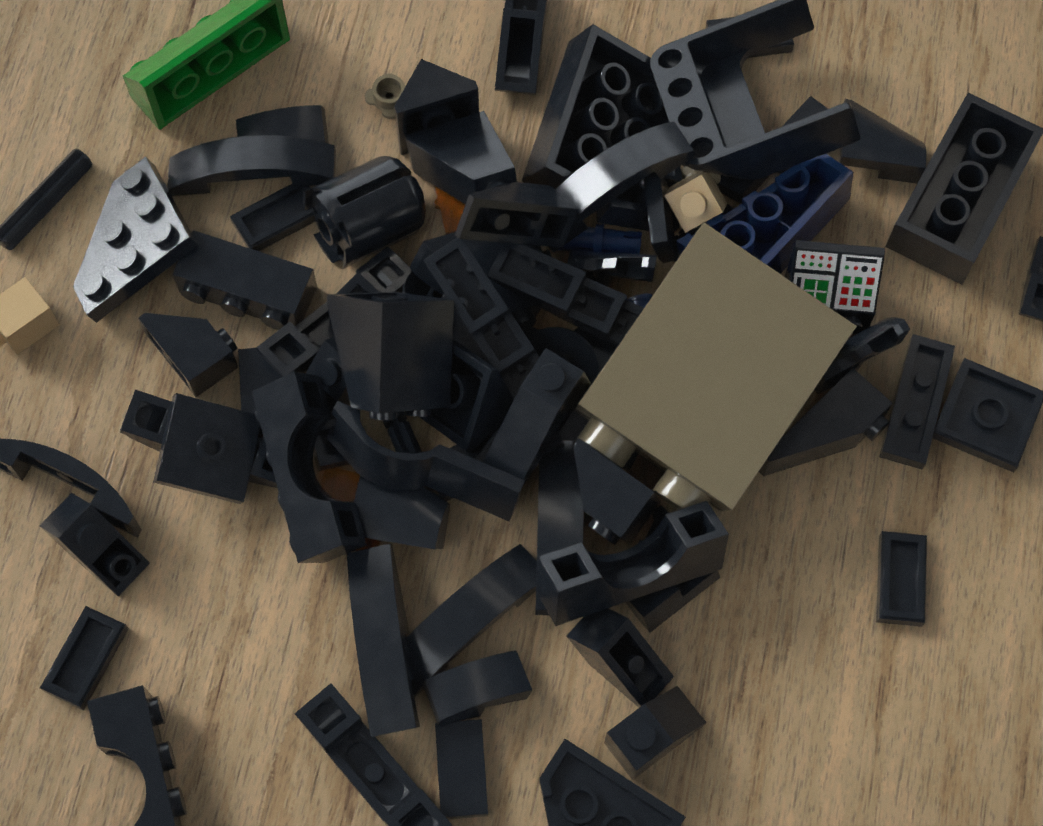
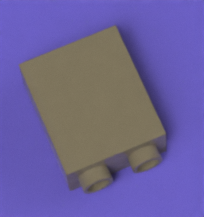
M703 222L575 408V412L589 420L577 439L584 441L621 469H623L631 455L636 452L662 470L664 473L652 491L678 510L707 501L720 511L733 510L857 326Z

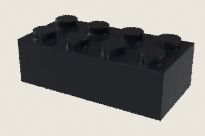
M967 93L895 223L885 247L963 285L1043 134V128L971 93Z

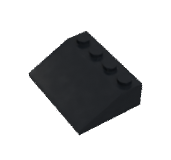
M594 24L570 40L522 182L548 185L556 190L575 171L606 149L639 132L669 123L650 66L651 58Z

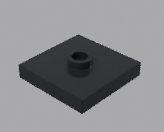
M964 358L936 422L932 438L1014 473L1018 468L1043 404V390Z
M178 393L174 394L153 483L238 504L243 503L260 430V424L255 414Z

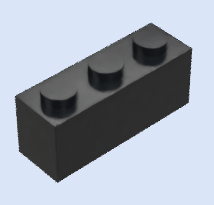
M192 230L198 246L178 261L172 274L178 290L184 298L197 304H204L207 301L220 305L224 311L237 317H244L247 314L259 318L265 325L280 330L289 322L296 326L304 320L317 290L316 278L312 268Z

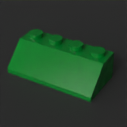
M230 0L229 4L213 15L203 17L195 27L182 36L169 40L163 49L148 59L137 62L131 67L129 72L123 75L131 99L158 130H161L290 40L283 1Z

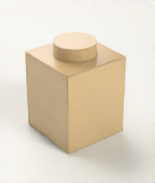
M698 171L672 185L664 195L685 233L723 213L727 205L712 175L704 171Z
M26 277L0 294V347L8 343L16 355H18L60 325L50 307Z

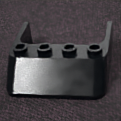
M776 0L665 44L653 53L650 59V66L669 122L674 121L696 153L694 157L685 162L687 167L752 181L858 142L861 139L855 115L849 102L767 133L763 129L742 73L743 64L749 56L756 52L812 31L814 24L807 0Z

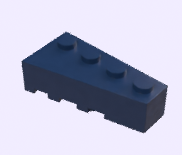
M823 154L789 168L775 177L773 184L759 193L756 190L742 199V204L725 215L721 213L707 221V225L781 274L789 264L796 240L812 241L850 200L854 172L829 155ZM688 233L676 241L677 260L695 234L691 236Z

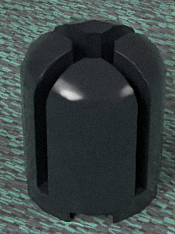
M380 156L304 191L302 197L304 211L313 209L320 231L313 234L316 241L331 263L339 260L343 262V269L383 250L387 246L394 245L416 234L425 221L426 206L424 193L417 179L411 176L410 169L399 159L391 156Z

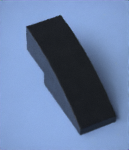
M505 0L495 91L536 95L548 0Z

